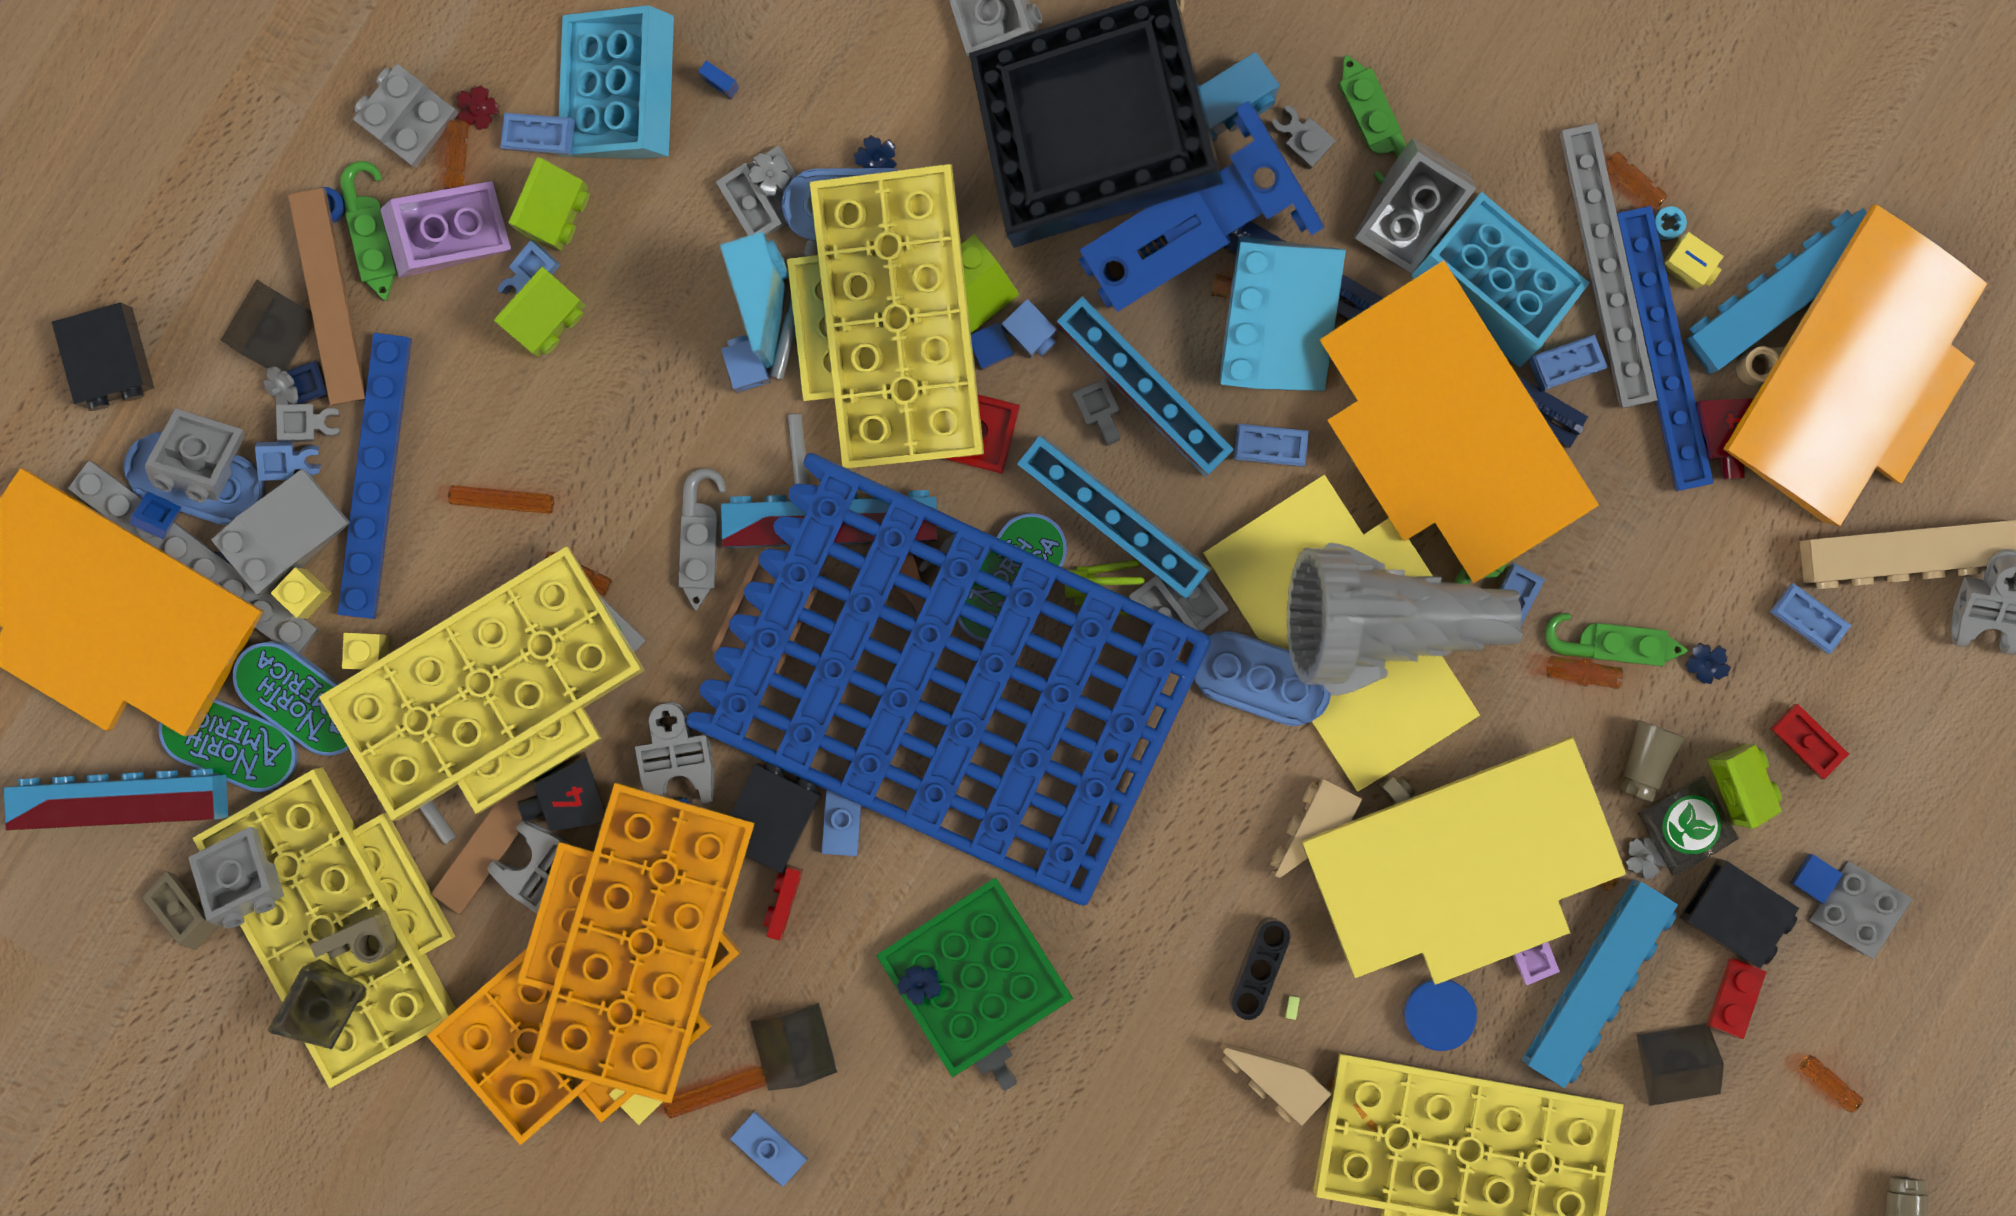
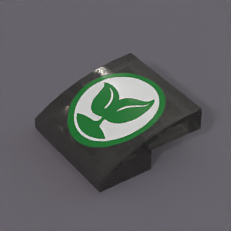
M1705 776L1695 778L1674 793L1661 797L1637 813L1672 876L1698 864L1739 839Z

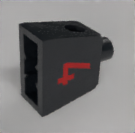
M585 752L564 761L533 780L537 795L517 801L523 822L544 815L549 831L603 823L606 813Z

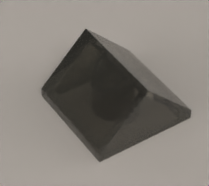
M256 280L222 336L221 341L266 368L276 366L281 371H287L314 326L312 313L295 301Z
M321 959L305 965L301 968L268 1031L271 1034L332 1049L366 987Z
M820 1002L750 1021L768 1091L801 1087L838 1072Z
M1707 1023L1636 1034L1648 1105L1653 1106L1721 1094L1724 1062L1711 1029L1706 1026Z

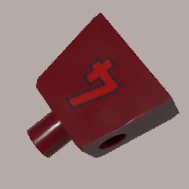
M1754 398L1696 402L1708 460L1722 459L1723 480L1745 478L1744 464L1726 452L1724 447Z

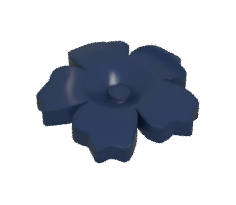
M869 135V137L864 138L865 148L859 147L858 152L854 154L855 163L863 165L862 168L894 169L897 165L896 161L892 159L896 155L895 144L890 139L881 144L880 138Z
M1698 643V645L1693 647L1694 655L1689 656L1685 665L1688 672L1697 673L1696 679L1700 680L1703 684H1712L1714 677L1720 680L1729 675L1731 667L1725 664L1728 657L1726 649L1722 648L1721 645L1715 647L1712 652L1710 645Z
M911 966L905 970L906 976L901 977L900 982L897 984L899 994H907V999L912 1001L913 1005H922L925 996L928 999L940 996L941 986L937 983L939 981L938 971L932 967H928L923 971L921 966Z

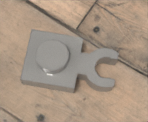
M1287 105L1283 112L1289 116L1290 123L1282 125L1274 119L1271 127L1276 133L1281 135L1287 134L1290 137L1285 147L1309 169H1312L1334 145L1336 140L1310 117L1302 124L1298 121L1297 111Z
M313 404L276 405L277 441L314 442V431H321L326 436L336 437L340 435V429L328 428L325 425V421L329 417H340L339 410L327 408L320 414H314Z

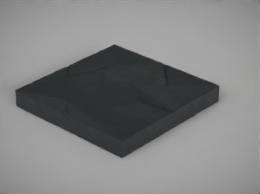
M1131 0L969 53L1005 232L1014 248L1223 184L1178 0Z

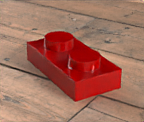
M1793 704L1770 728L1820 779L1825 780L1849 755L1799 704Z
M790 865L787 867L786 873L779 872L773 892L779 893L776 906L769 905L763 922V926L768 928L766 937L778 941L783 938L804 869Z
M1734 958L1729 959L1706 1026L1735 1038L1744 1039L1767 972Z

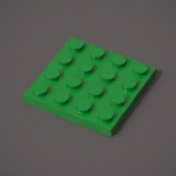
M997 877L876 955L896 989L901 977L906 976L905 970L911 966H921L923 971L928 967H932L938 971L939 981L937 983L941 986L939 997L928 999L925 996L922 1005H913L912 1001L907 999V994L900 995L952 1078L1074 1000Z

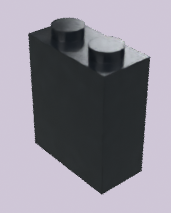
M120 302L52 321L75 405L88 408V411H97L110 407L109 401L120 398L123 401L137 400L144 397L145 391L155 389L132 307Z
M765 762L764 766L757 763L754 765L730 816L754 823L745 856L777 872L783 873L822 794L815 791L817 785L797 777L796 781L783 775L785 770Z
M1717 858L1679 918L1745 962L1761 969L1763 964H1769L1775 957L1778 950L1776 944L1781 936L1788 934L1797 922L1795 915L1800 908L1730 862Z

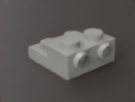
M949 0L967 57H969L971 52L1039 31L1037 25L1042 23V16L1035 3L1030 4L1029 0Z
M396 64L393 69L387 67L379 74L376 81L379 87L371 97L365 95L357 102L354 109L357 114L353 120L416 168L459 112L404 68Z
M175 408L145 463L148 480L151 481L155 488L164 492H170L172 488L185 491L187 497L199 503H204L206 499L217 501L231 475L230 465L245 438L243 429Z
M251 826L188 857L205 917L210 923L226 929L238 927L245 922V915L253 911L255 913L268 912L276 907V900L284 897L275 864L267 861L259 831Z

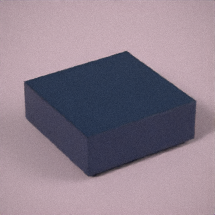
M315 360L286 371L294 380L293 386L297 389L298 400L296 404H307L328 396L325 378L318 361Z

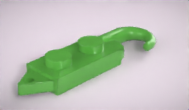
M1345 55L1343 59L1342 81L1339 82L1338 87L1367 148L1376 154L1394 152L1398 158L1407 145L1372 67L1367 69L1348 55ZM1351 63L1352 67L1349 68L1346 64ZM1376 171L1374 176L1382 185L1385 177L1379 171Z
M356 161L344 169L340 178V187L347 212L345 214L361 281L365 284L368 283L383 300L388 301L395 276H398L380 210L382 205L373 197H357L354 185V178L360 171L370 172L376 181H381L382 176L374 164L367 161ZM382 288H386L385 293H381Z
M1560 613L1553 616L1545 628V640L1548 646L1555 653L1564 656L1664 666L1665 662L1688 652L1685 647L1668 636V631L1601 623L1589 624L1584 628L1580 635L1579 643L1561 641L1556 636V627L1560 622L1571 619L1569 613ZM1675 647H1678V648H1679V652H1678V653H1675V651H1674Z

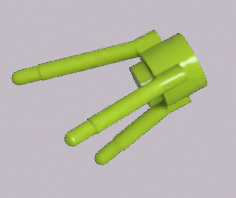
M1138 560L1096 566H1077V570H1069L1099 585L1143 584L1145 582L1142 577H1096V573L1138 567L1141 564ZM1065 585V596L1067 598H1075V605H1082L1086 594ZM1120 610V612H1119V615H1122V616H1128V615H1129L1128 613H1125V612H1123V611H1121V610Z

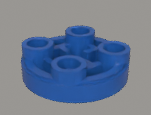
M1432 979L1420 983L1411 991L1402 1010L1405 1025L1410 1035L1422 1046L1435 1051L1452 1050L1465 1043L1472 1035L1477 1022V1009L1472 996L1463 986L1450 979L1436 985Z

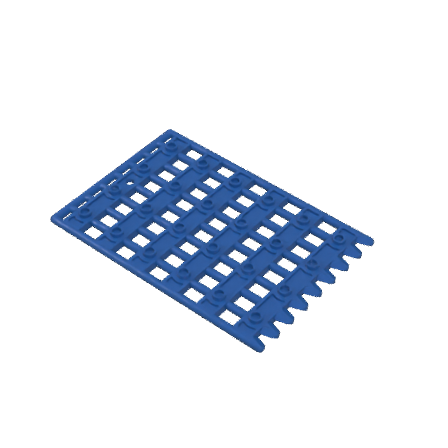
M815 453L806 454L804 466L821 483L819 486L798 483L790 488L789 498L806 514L805 518L782 516L775 521L774 531L791 547L790 551L766 549L759 555L761 567L776 579L775 584L751 582L746 585L744 589L745 598L761 614L759 617L737 614L731 618L729 622L730 630L746 644L745 649L721 647L715 652L714 659L716 664L732 678L730 682L708 679L700 685L701 696L717 711L715 714L691 712L685 720L687 726L1082 906L1087 905L1211 644L1210 636ZM857 490L890 504L882 524L849 509ZM923 520L956 534L947 554L915 540ZM843 522L875 537L867 556L834 542ZM989 550L1021 564L1013 584L980 570ZM908 552L941 567L932 587L899 572ZM828 555L860 569L852 589L819 575ZM1054 580L1086 594L1078 614L1046 600ZM973 583L1006 597L998 616H994L965 602ZM893 585L926 600L917 619L885 605ZM813 588L845 602L837 622L804 607ZM1120 610L1151 624L1143 644L1111 630ZM1039 613L1071 627L1063 646L1031 633ZM959 615L991 629L983 649L950 635ZM878 617L911 632L902 652L870 637ZM798 620L830 634L822 654L789 640ZM1185 640L1195 644L1186 664L1176 660ZM1105 643L1136 657L1128 676L1096 662ZM1024 645L1056 659L1048 679L1015 665ZM943 648L976 662L968 681H964L935 667ZM863 650L896 665L887 684L855 670ZM783 653L816 667L807 687L775 673ZM1170 673L1179 676L1171 696L1161 692ZM1090 675L1121 689L1112 709L1081 695ZM1009 678L1041 692L1033 711L1001 697ZM929 680L961 694L952 714L920 700ZM848 683L881 697L873 716H869L840 702ZM768 685L801 700L792 719L760 705ZM1156 705L1163 708L1164 711L1156 728L1146 725ZM1074 708L1106 722L1097 741L1066 727ZM994 710L1026 724L1017 744L986 730ZM913 713H917L946 727L938 746L905 732ZM833 715L866 729L858 749L825 735ZM753 718L786 732L778 751L745 737ZM1139 738H1142L1149 742L1139 761L1132 758L1131 755ZM1059 740L1091 754L1082 773L1051 760ZM979 742L1011 756L1002 776L970 762ZM899 745L931 759L923 778L890 764ZM819 747L851 762L843 781L810 767ZM1108 749H1114L1118 753L1117 759L1113 762H1108L1104 758V753ZM1124 770L1133 773V777L1125 793L1117 790L1116 787ZM1044 772L1076 786L1067 806L1036 792ZM964 775L996 789L988 808L956 794ZM884 777L916 791L908 811L876 797ZM1109 802L1118 805L1110 825L1101 822ZM1029 804L1061 818L1052 838L1021 824ZM949 807L981 821L973 840L941 826ZM1094 834L1103 838L1095 857L1086 854ZM1014 836L1045 850L1037 870L1006 856ZM1079 866L1088 870L1080 889L1071 886Z

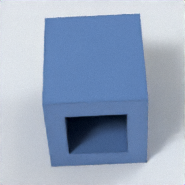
M1028 299L1002 323V329L1030 358L1036 353L1042 357L1056 344L1053 337L1057 334V329Z
M748 335L733 338L727 341L729 346L721 348L733 389L737 393L771 383L767 368L753 352Z

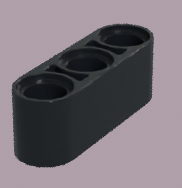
M1265 918L1258 923L1231 990L1230 1006L1241 1019L1252 1020L1261 1015L1290 943L1289 929L1277 918ZM1270 926H1278L1282 932L1281 939L1275 944H1267L1263 938L1265 930ZM1259 959L1266 960L1269 964L1267 974L1259 978L1252 976L1250 969L1253 962ZM1244 993H1252L1256 997L1254 1007L1247 1011L1239 1009L1237 1005L1239 997Z

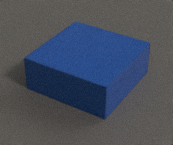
M707 60L698 71L703 81L730 99L734 97L739 89L735 79Z
M999 322L971 334L972 349L981 370L1014 356Z
M148 491L132 514L130 524L164 539L179 516L181 506Z
M1809 853L1790 884L1819 903L1824 904L1843 874L1814 854Z

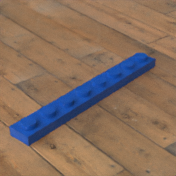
M1652 206L1617 213L1658 399L1655 403L1675 492L1713 484Z
M380 333L373 334L337 615L376 619L412 343L410 337Z

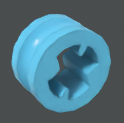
M1665 207L1654 215L1660 240H1673L1686 229V216L1677 207ZM1662 216L1666 219L1671 216L1675 218L1676 223L1673 224L1674 227H1677L1675 231L1671 228L1667 231L1663 230L1661 227L1664 223L1661 220Z

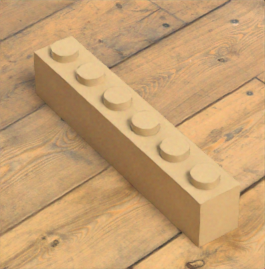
M2016 520L1800 541L1804 584L1816 583V589L1839 587L1838 580L1851 579L1852 586L1874 584V577L1887 576V583L1910 581V573L1921 572L1923 579L1945 577V570L1958 569V576L1981 574L1980 567L1987 566L1993 554L2003 549L2016 550Z

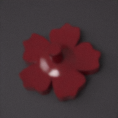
M479 85L477 88L471 89V94L461 91L460 95L457 96L458 107L464 109L457 115L460 123H466L471 126L475 122L478 130L488 128L489 124L493 121L490 115L499 113V104L496 103L494 98H488V88Z

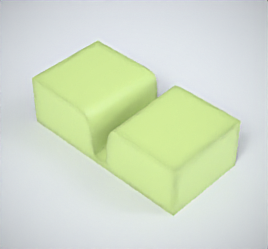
M1289 995L1285 1018L1296 1020L1300 997Z

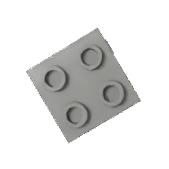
M1848 861L1841 871L1842 877L1825 903H1820L1810 921L1849 944L1863 956L1867 955L1874 960L1913 899Z

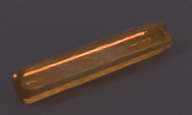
M452 485L448 491V503L460 506L551 514L554 509V496L550 494Z
M757 1067L673 1096L672 1103L663 1102V1107L667 1117L672 1119L764 1087L767 1084V1078L763 1068Z

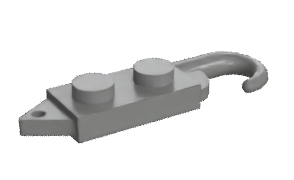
M700 468L693 471L685 480L683 487L679 587L684 589L696 611L699 610L711 589H716L718 540L717 513L713 508L697 503V487L701 480L708 478L716 482L720 493H724L726 490L725 481L722 476L710 468ZM695 597H698L700 599L699 603L697 604L694 603Z

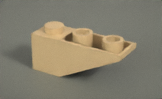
M1319 778L1317 784L1311 782L1302 799L1307 804L1301 816L1295 814L1286 830L1290 837L1285 847L1279 846L1271 859L1270 865L1274 866L1272 874L1281 878L1305 861L1308 857L1301 840L1351 822L1362 799L1324 779Z
M1226 1043L1220 1046L1223 1053L1226 1054L1222 1061L1236 1074L1243 1070L1252 1079L1248 1085L1260 1097L1264 1099L1269 1095L1275 1100L1278 1105L1274 1109L1289 1124L1295 1119L1303 1126L1331 1095L1328 1089L1301 1064Z

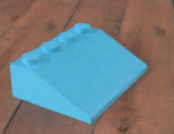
M649 5L562 15L559 117L571 118L575 120L571 156H557L623 159L669 157L674 15Z
M1483 192L1476 197L1411 275L1415 279L1445 260L1503 354L1519 368L1543 345L1590 283Z
M760 232L721 244L720 247L753 352L768 369L773 366L786 295L784 279L789 278V273L781 252H779L774 239L768 241L764 233Z
M1238 236L1219 373L1221 385L1254 389L1325 391L1330 356L1319 339L1334 330L1346 249Z

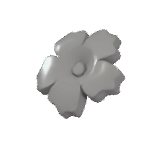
M762 153L757 154L753 158L756 166L751 167L750 173L747 175L750 184L760 183L759 190L765 196H773L777 189L781 190L788 186L790 176L784 172L787 169L785 159L779 155L772 159L770 154Z
M276 366L267 368L268 373L266 375L268 379L263 381L265 384L264 389L268 390L271 396L276 395V404H296L298 394L296 387L293 386L294 380L286 371H281Z
M1652 836L1650 838H1643L1642 842L1636 838L1629 842L1627 853L1632 856L1625 861L1627 869L1632 870L1634 873L1641 871L1644 879H1654L1655 875L1660 872L1656 865L1668 866V861L1670 860L1666 855V851L1659 849L1661 840L1657 839L1656 836Z

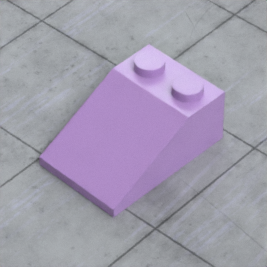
M493 181L390 199L380 209L399 278L433 272L511 250Z

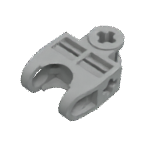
M2003 549L1993 554L1988 561L1983 579L1964 577L1953 607L1951 638L1954 646L1967 647L1970 641L1975 640L1981 632L1988 629H1998L2002 631L2000 636L2001 652L2003 654L2016 655V550Z
M675 702L658 705L649 716L652 743L635 746L643 789L664 796V793H667V785L671 778L683 776L693 783L695 789L699 790L702 803L712 802L714 797L715 765L710 736L706 734L691 735V729L685 721L688 713L682 705ZM666 711H669L670 716H676L677 723L671 727L672 730H669L668 725L661 724V718L666 716ZM703 750L702 753H696V754H690V755H684V756H680V755H679V754H681V753H687V752H693V751ZM670 755V758L647 762V759Z
M521 820L516 829L527 838L525 842L532 851L530 863L524 867H516L511 864L507 867L505 864L493 859L487 869L509 895L537 914L549 877V868L553 863L559 842L571 843L557 833L549 831V829L530 821L523 822ZM542 877L545 878L544 881H543V882L541 883V885L539 886V888L536 890V892H535V893L533 894V896L531 897L530 894H531V892L534 890V888L537 886V884L539 883V881L542 879Z

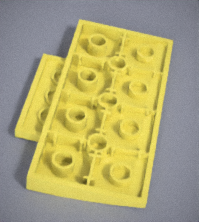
M952 164L810 182L818 255L787 259L803 401L835 398L842 466L848 469L984 454Z
M1325 474L1203 552L1204 557L1257 639L1289 649L1287 637L1289 585L1298 555L1304 548H1324L1328 543H1337L1351 547L1385 564V570H1405V576H1433L1409 539L1403 541L1390 518L1363 534ZM1418 656V662L1385 661V669L1388 671L1385 679L1378 680L1354 692L1331 695L1326 710L1312 721V724L1356 792L1377 781L1480 716L1442 656Z
M566 546L322 694L319 698L391 821L401 820L456 785H459L475 814H479L601 740L600 734L584 708L644 672L645 669L570 548Z
M1572 736L1301 840L1348 965L1355 978L1422 953L1433 983L1435 985L1569 934L1570 931L1558 900L1626 875L1604 813Z
M323 767L307 772L193 837L199 851H202L250 826L258 829L267 861L275 864L284 897L276 900V907L268 912L255 913L253 911L245 915V922L240 926L329 1088L336 1086L429 1034L456 1010L426 955L429 951L456 937L436 899L431 895V890L387 812L356 828ZM386 911L397 940L395 949L387 957L373 963H363L356 959L352 950L332 959L329 958L328 953L315 958L310 944ZM370 935L368 940L369 946L372 950L378 952L380 947L379 941L376 937Z
M1339 1053L1313 1193L1318 1198L1382 1209L1381 1216H1606L1624 1105L1622 1103Z

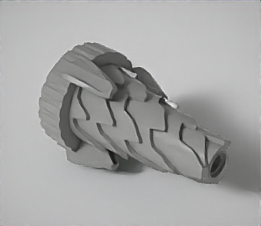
M1328 543L1324 548H1304L1298 555L1294 565L1288 591L1287 637L1292 665L1301 682L1310 685H1323L1331 695H1342L1369 686L1378 680L1385 679L1388 675V671L1385 669V661L1418 662V656H1446L1452 651H1484V645L1519 644L1523 637L1520 628L1522 618L1519 602L1520 594L1515 589H1480L1469 584L1441 582V577L1405 576V570H1385V564L1351 547L1337 543Z

